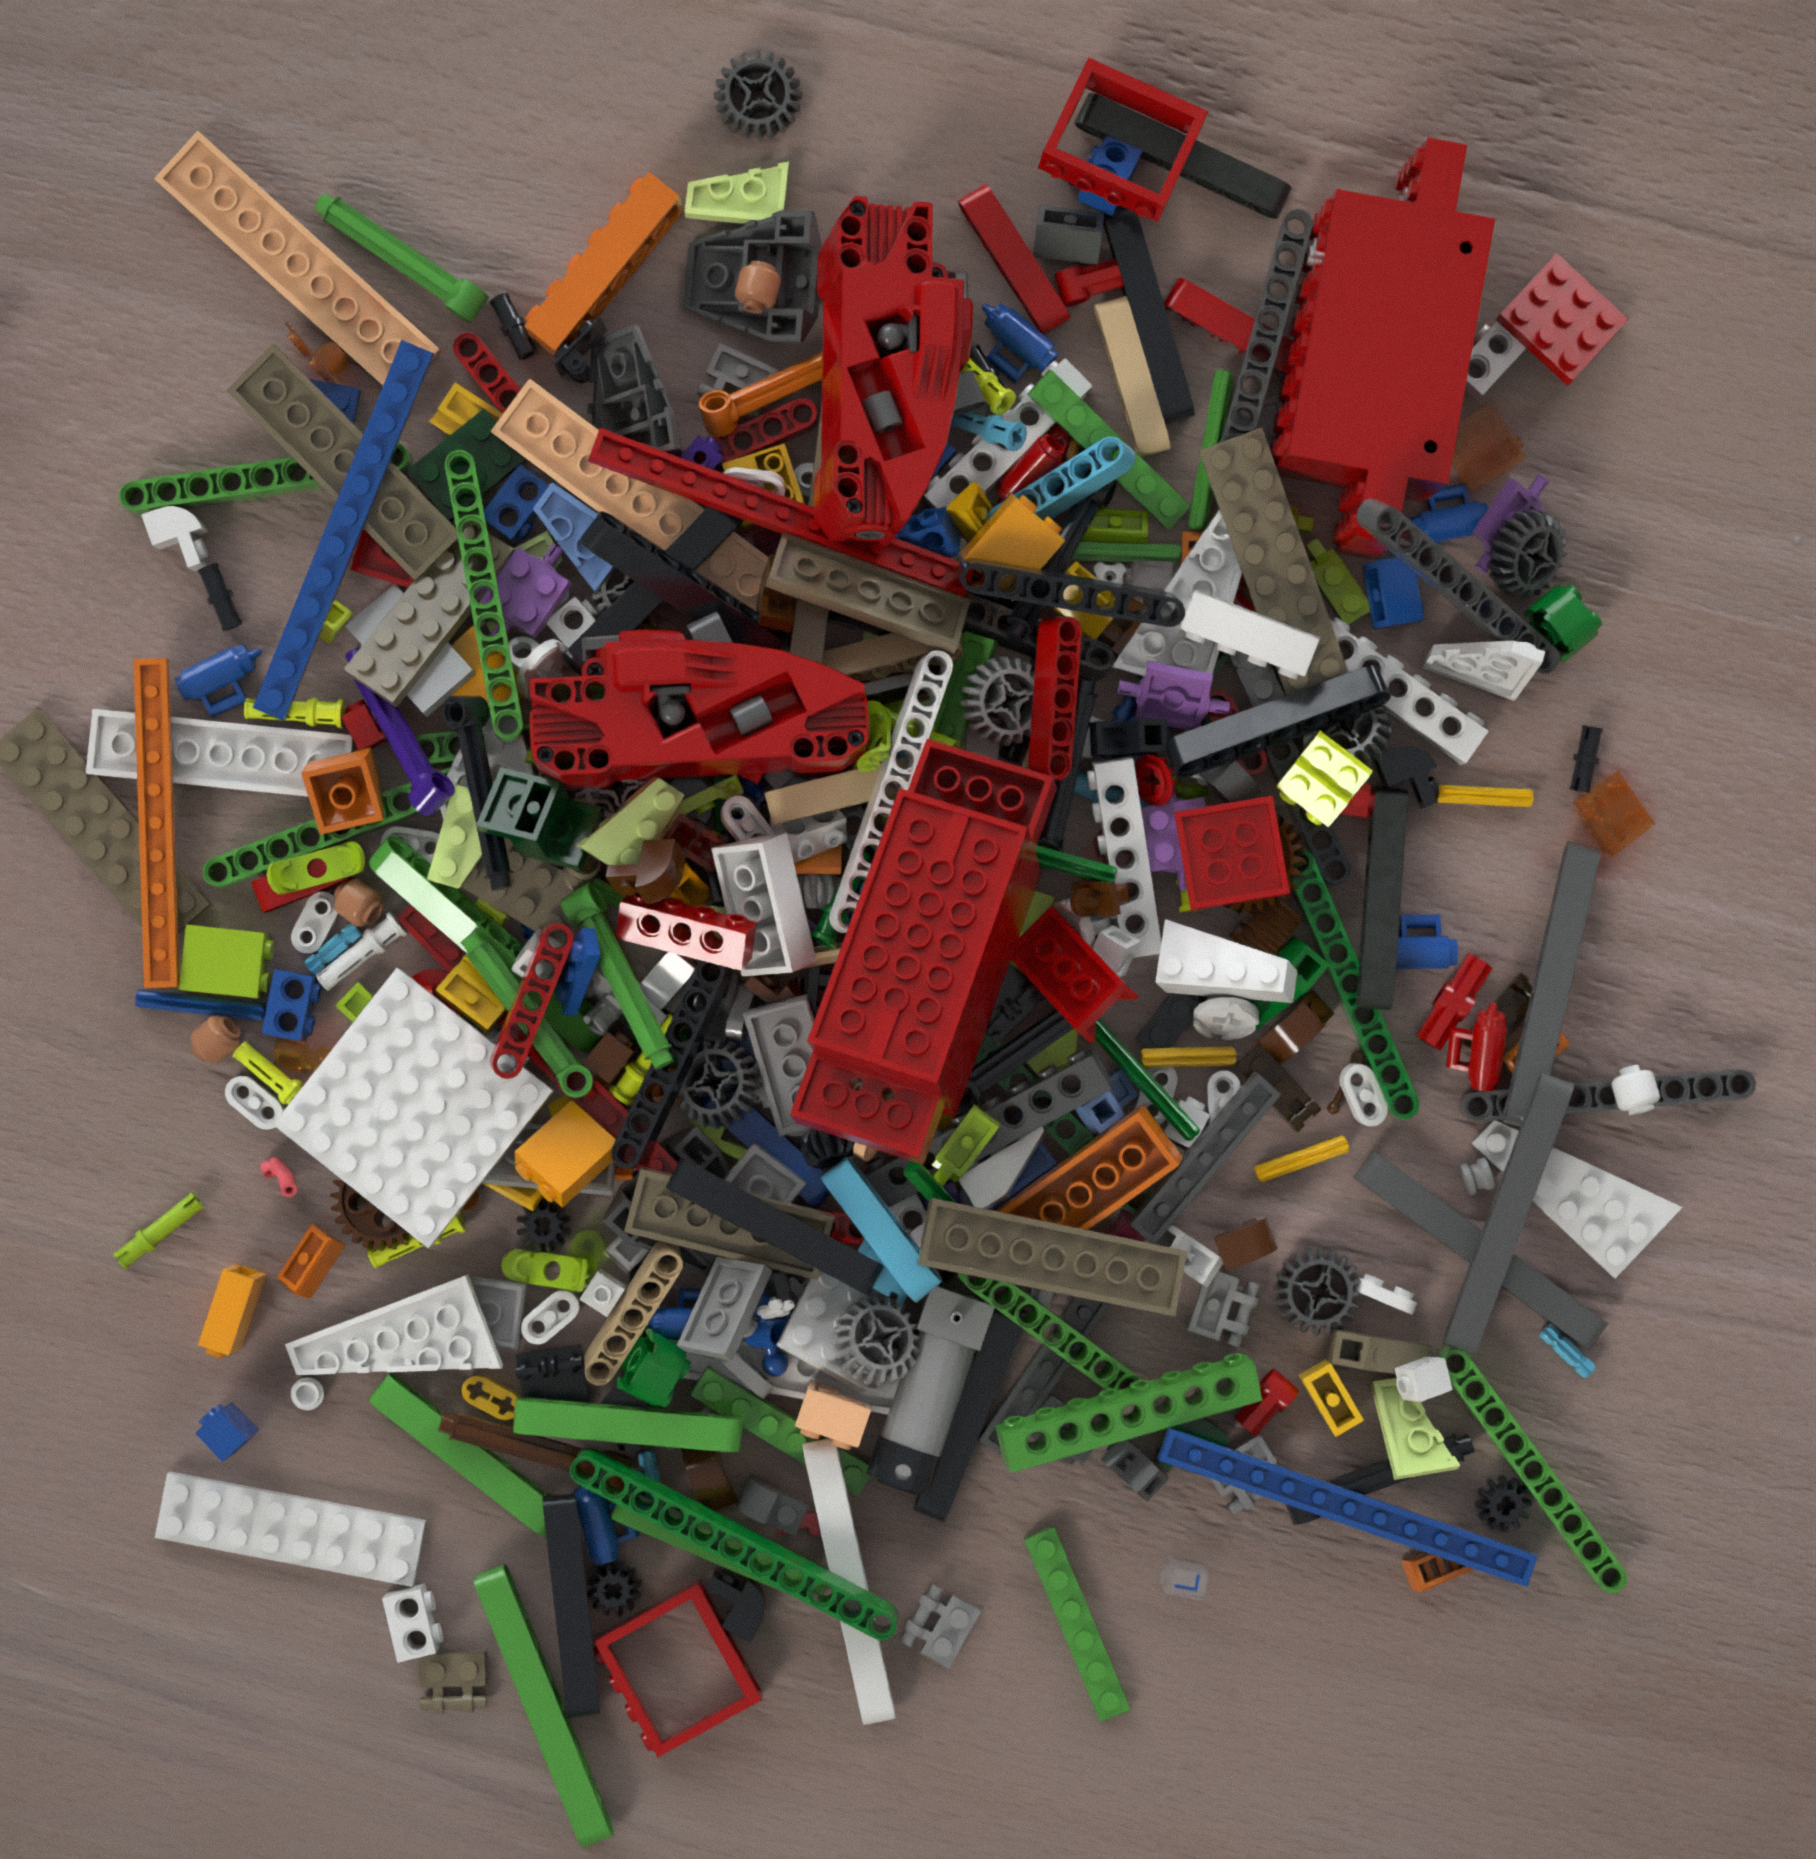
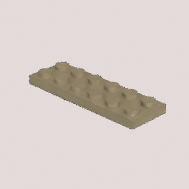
M469 526L464 530L463 535L468 539H476L482 531L477 526ZM488 532L497 578L515 550ZM458 540L417 581L414 580L343 669L353 679L395 707L401 703L472 612ZM475 558L470 562L469 568L475 572H480L487 567L488 563L483 558ZM488 590L479 591L475 596V600L479 603Z
M784 532L765 585L767 588L955 654L970 603L969 598Z
M641 1166L624 1229L625 1233L739 1261L762 1264L771 1269L818 1280L820 1270L665 1188L672 1176L671 1173ZM751 1194L830 1236L834 1214Z

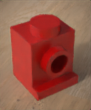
M364 699L346 708L348 713L341 717L359 750L374 749L388 741Z
M1364 783L1339 816L1369 819L1370 812H1373L1375 804V792H1372L1373 787L1371 784Z

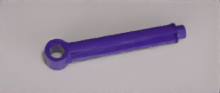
M360 647L347 652L345 658L348 663ZM354 679L411 782L412 790L408 793L410 803L419 813L425 816H433L455 793L453 783L442 772L433 770L399 707H395Z

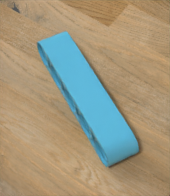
M1108 436L1014 494V496L1020 499L1024 495L1032 503L1037 501L1038 508L1034 513L1043 521L1047 516L1053 519L1128 472L1135 463V452L1118 438ZM1120 449L1118 457L1112 461L1113 453ZM1092 466L1090 475L1084 478L1085 471ZM1064 484L1062 493L1057 495L1058 488ZM1003 502L995 506L991 511H989L986 522L1003 504Z
M845 1156L821 1176L825 1186L902 1289L914 1302L917 1303L942 1282V1278L935 1268L917 1265L920 1248L853 1160Z

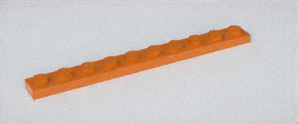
M133 659L144 988L179 987L169 659Z

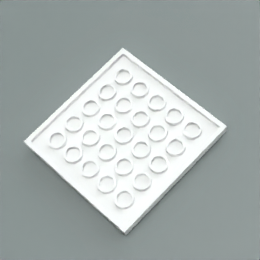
M396 968L273 1125L423 1245L431 1248L554 1090L524 1066L514 1078L504 1079L496 1075L490 1066L491 1054L496 1044L400 968ZM508 1054L500 1056L497 1062L498 1069L503 1072L510 1071L515 1065V1059Z

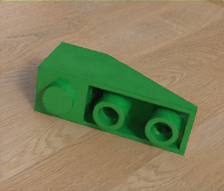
M1292 936L1276 955L1288 960L1297 970L1293 1002L1306 993L1330 965L1295 936ZM1244 999L1254 1004L1259 1011V1024L1256 1025V1030L1291 1004L1288 1002Z

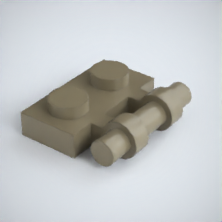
M486 1650L437 1652L436 1654L419 1657L420 1688H433V1697H420V1711L433 1710V1713H444L445 1710L462 1709L463 1712H474V1709L487 1708V1695L474 1696V1686H486L487 1684ZM445 1687H462L463 1695L445 1696Z

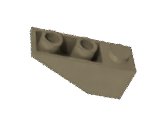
M1332 1327L1333 1333L1331 1334L1327 1360L1331 1364L1396 1374V1367L1428 1357L1430 1345L1346 1329L1340 1330L1339 1328Z

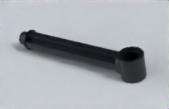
M1088 468L1085 471L1084 478L1090 475L1091 469ZM1113 480L1069 508L1060 525L1062 530L1059 533L1065 542L1041 570L1064 573L1097 511H1104L1111 502L1117 486L1116 480ZM1036 580L1031 586V593H1042L1047 586L1046 580ZM1018 601L1011 615L1006 619L1009 625L1005 634L1014 641L1022 642L1026 634L1033 633V628L1045 605Z
M1078 677L1071 772L1065 779L1055 780L1057 790L1037 843L1038 846L1048 845L1053 850L1063 853L1064 831L1095 699L1098 697L1094 693L1096 681L1084 677ZM1040 866L1041 871H1049V870H1052V869H1049V868Z
M450 696L443 705V719L448 727L458 733L475 822L477 824L493 786L482 727L486 725L489 719V706L487 701L481 696ZM477 828L486 871L484 879H490L492 891L512 887L509 875L513 874L514 871L510 870L504 837L481 832Z
M1055 1009L975 1065L967 1083L969 1091L963 1095L958 1111L968 1112L973 1104L977 1106L980 1096L984 1094V1091L1074 1028Z
M1452 1434V1436L1445 1438L1443 1441L1450 1454L1455 1456L1458 1462L1464 1461L1463 1456L1475 1452L1468 1434L1457 1438ZM1386 1459L1327 1480L1326 1482L1367 1495L1414 1477L1394 1480L1390 1461ZM1286 1504L1293 1525L1304 1524L1321 1517Z

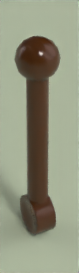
M1355 1051L1350 1055L1351 1063H1362L1364 1059L1363 1054L1359 1051ZM1341 1086L1333 1102L1327 1105V1111L1332 1115L1340 1111L1339 1103L1344 1094Z

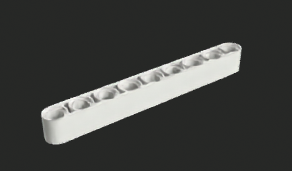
M936 650L925 654L916 664L891 736V748L888 751L889 758H885V761L882 762L830 912V924L838 932L847 933L848 927L842 923L841 913L846 908L854 913L860 895L853 891L852 881L854 878L859 877L865 883L871 864L863 858V850L868 845L873 847L876 852L883 832L878 831L874 827V818L877 814H881L887 821L894 804L893 800L886 797L885 786L888 783H892L896 786L897 791L899 788L908 790L926 739H929L953 668L952 659L944 651ZM930 659H935L939 662L941 667L939 675H934L929 671L928 662ZM920 689L926 691L930 696V703L927 707L918 702L917 694ZM909 721H914L919 726V735L916 738L911 737L907 733L906 726ZM898 752H903L908 757L909 762L906 769H901L896 764L895 759Z
M831 1438L803 1443L804 1458L829 1571L869 1591L838 1447L831 1443L833 1440ZM856 1600L845 1602V1606L849 1610L857 1611L862 1608ZM841 1622L863 1725L896 1719L880 1640L874 1639Z

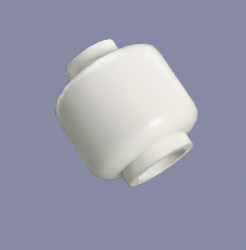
M1639 1065L1620 1069L1621 1076L1615 1078L1611 1083L1618 1108L1621 1111H1628L1629 1116L1655 1109L1654 1104L1659 1101L1660 1094L1653 1072L1650 1070H1640Z

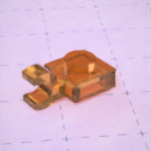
M277 1038L273 1048L274 1065L306 1073L307 1069L316 1071L321 1064L319 1061L325 1059L332 1049L320 1047L314 1051H309V1046L304 1045L300 1041Z

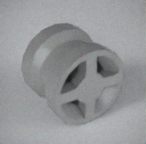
M1485 1157L1477 1159L1476 1163L1471 1165L1466 1163L1459 1165L1460 1176L1468 1196L1475 1195L1478 1190L1483 1188L1487 1190L1495 1188L1493 1175Z

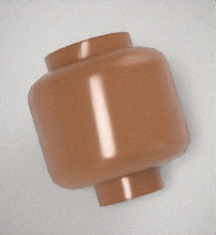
M752 261L750 265L741 268L735 289V297L743 304V308L746 311L762 313L763 309L775 306L781 285V277L775 272L776 268L771 264Z
M354 878L349 882L344 881L335 890L334 908L336 912L354 926L371 925L381 916L384 909L382 894L365 880Z
M211 1015L191 1032V1050L201 1061L206 1060L213 1064L220 1063L239 1047L240 1030L231 1018Z

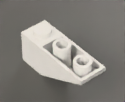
M1043 1127L1019 1138L1018 1141L1010 1146L1006 1145L991 1153V1157L984 1162L979 1163L976 1161L972 1163L964 1176L958 1179L974 1207L989 1209L1009 1196L1046 1134Z

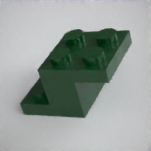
M500 767L476 827L481 832L510 839L521 856L581 871L588 852L578 847L577 844L583 838H588L599 828L605 812L600 806L572 800L559 781Z

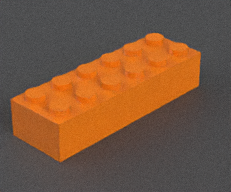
M648 172L644 178L639 176L629 188V193L631 194L623 204L618 202L612 208L608 215L610 220L604 228L598 227L591 234L587 241L589 246L583 254L577 253L570 260L566 267L569 270L561 281L556 279L547 289L546 295L548 297L541 306L536 304L526 315L525 320L527 323L524 327L530 337L551 355L554 356L565 343L571 345L579 337L577 332L580 327L589 319L594 322L604 312L684 213L680 196L652 173Z
M1142 1104L993 1211L1089 1230L1178 1167L1182 1160V1155L1144 1104Z

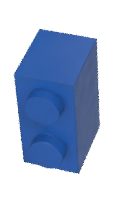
M1397 557L1379 559L1362 565L1373 630L1406 626L1424 620V606L1417 584L1418 575Z
M231 1402L225 1407L219 1404L207 1412L199 1420L202 1427L195 1434L224 1462L240 1450L259 1429Z

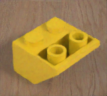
M785 443L722 464L724 471L729 468L739 467L776 472L785 481L786 491L784 496L804 504ZM772 483L764 484L766 490L771 491L775 489ZM746 520L742 522L744 531L760 527Z

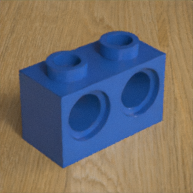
M1107 135L1101 147L1094 146L1088 162L1131 181L1143 151ZM1079 191L1077 201L1113 216L1118 206L1110 204L1105 198L1094 193Z
M519 464L485 508V521L513 543H516L519 538L523 541L534 528V524L531 522L537 515L533 508L549 485ZM526 486H537L538 495L535 499L531 501L522 499V491ZM508 511H515L518 513L517 523L511 527L503 526V515Z
M946 506L938 509L929 508L918 515L911 516L894 537L948 558L958 556L961 536L953 519L946 511Z
M274 969L261 1034L296 1041H306L307 1035H312L315 1026V1017L311 1016L313 1003L318 1004L322 985L318 984L316 976ZM295 980L300 981L304 986V993L298 999L293 998L289 992L290 985ZM289 1012L293 1013L298 1020V1024L293 1031L287 1030L283 1025V1018Z

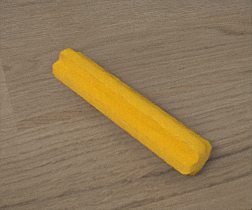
M1456 785L1437 786L1439 790V795L1436 796L1438 803L1531 807L1534 801V794L1531 789Z
M1232 1046L1144 1048L1140 1053V1062L1144 1068L1233 1066L1236 1064L1237 1054Z
M1340 1135L1256 1165L1254 1167L1255 1174L1259 1182H1266L1349 1152V1145L1345 1136Z

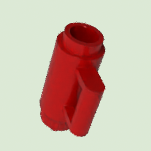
M1050 434L1038 437L1002 476L1001 482L996 488L1000 497L997 500L998 505L1005 501L1011 493L1013 495L1051 472L1054 468L1056 469L1065 463L1062 461L1065 448L1057 438ZM1062 484V485L1058 488L1057 493L1062 489V487L1064 486V484Z
M1495 1002L1489 1004L1488 1010H1482L1478 1013L1473 1030L1457 1027L1450 1029L1446 1067L1468 1072L1467 1078L1470 1080V1087L1479 1091H1494L1496 1085L1501 1081L1507 1026L1505 1024L1506 1016L1497 1010ZM1463 1038L1472 1040L1469 1062L1460 1061Z

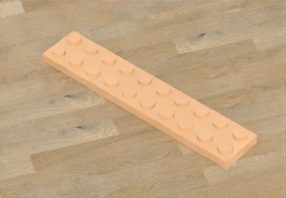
M199 131L189 139L154 178L158 184L382 386L401 340L434 353L432 361L441 352L431 340Z
M529 378L492 428L491 433L598 513L604 511L611 514L664 550L705 511V509L692 500L588 462L599 430ZM733 532L695 571L756 611L759 587L768 557L737 533Z

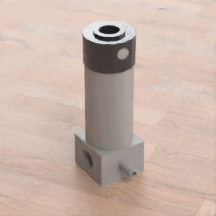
M937 1286L926 1295L916 1323L918 1325L915 1335L922 1338L914 1344L921 1351L917 1355H912L916 1361L915 1366L908 1368V1375L900 1378L866 1474L878 1479V1482L911 1494L916 1492L929 1495L941 1460L940 1455L976 1350L980 1351L994 1311L992 1305Z

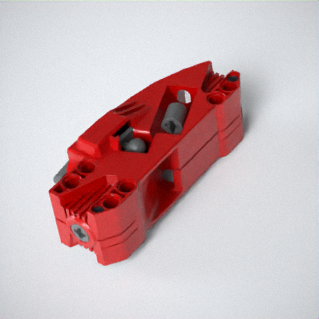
M854 196L838 217L831 229V233L818 252L817 293L823 301L821 467L814 478L813 513L822 531L831 542L842 544L846 539L851 538L852 540L879 541V545L887 546L908 522L927 490L947 445L952 417L973 411L986 403L974 371L960 374L969 362L973 331V302L968 298V273L949 271L941 263L932 262L933 204L929 202L915 201L911 207H906L902 211V206H897L894 209L893 205L884 206L883 204L875 205L872 203L868 205L867 197Z
M717 611L686 625L691 640H686L680 631L666 630L621 631L619 635L582 638V657L584 663L582 666V676L534 678L529 680L530 698L533 708L530 713L532 759L537 766L539 775L561 782L565 790L604 789L612 786L615 781L646 780L652 777L665 779L790 772L798 778L828 777L844 773L857 764L860 757L866 753V747L869 743V714L865 684L828 666L783 650L733 643ZM602 698L599 701H593L594 699ZM685 711H687L693 723V725L687 728L686 720L684 718ZM658 716L660 718L661 731L655 721ZM835 751L841 753L842 755L834 756L830 752ZM804 753L809 757L802 758L797 756V754ZM598 764H607L603 768H595ZM565 766H573L569 770H561Z

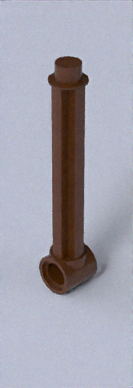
M457 1411L456 1416L443 1412L438 1427V1432L450 1435L449 1440H458L570 1472L571 1464L577 1454L584 1449L541 1436L517 1434L513 1432V1428L463 1415L459 1411ZM602 1450V1453L632 1467L634 1460L632 1457L612 1450ZM586 1460L580 1462V1467L584 1472L593 1473L595 1471V1467L591 1462ZM609 1477V1482L613 1487H624V1482L620 1477Z

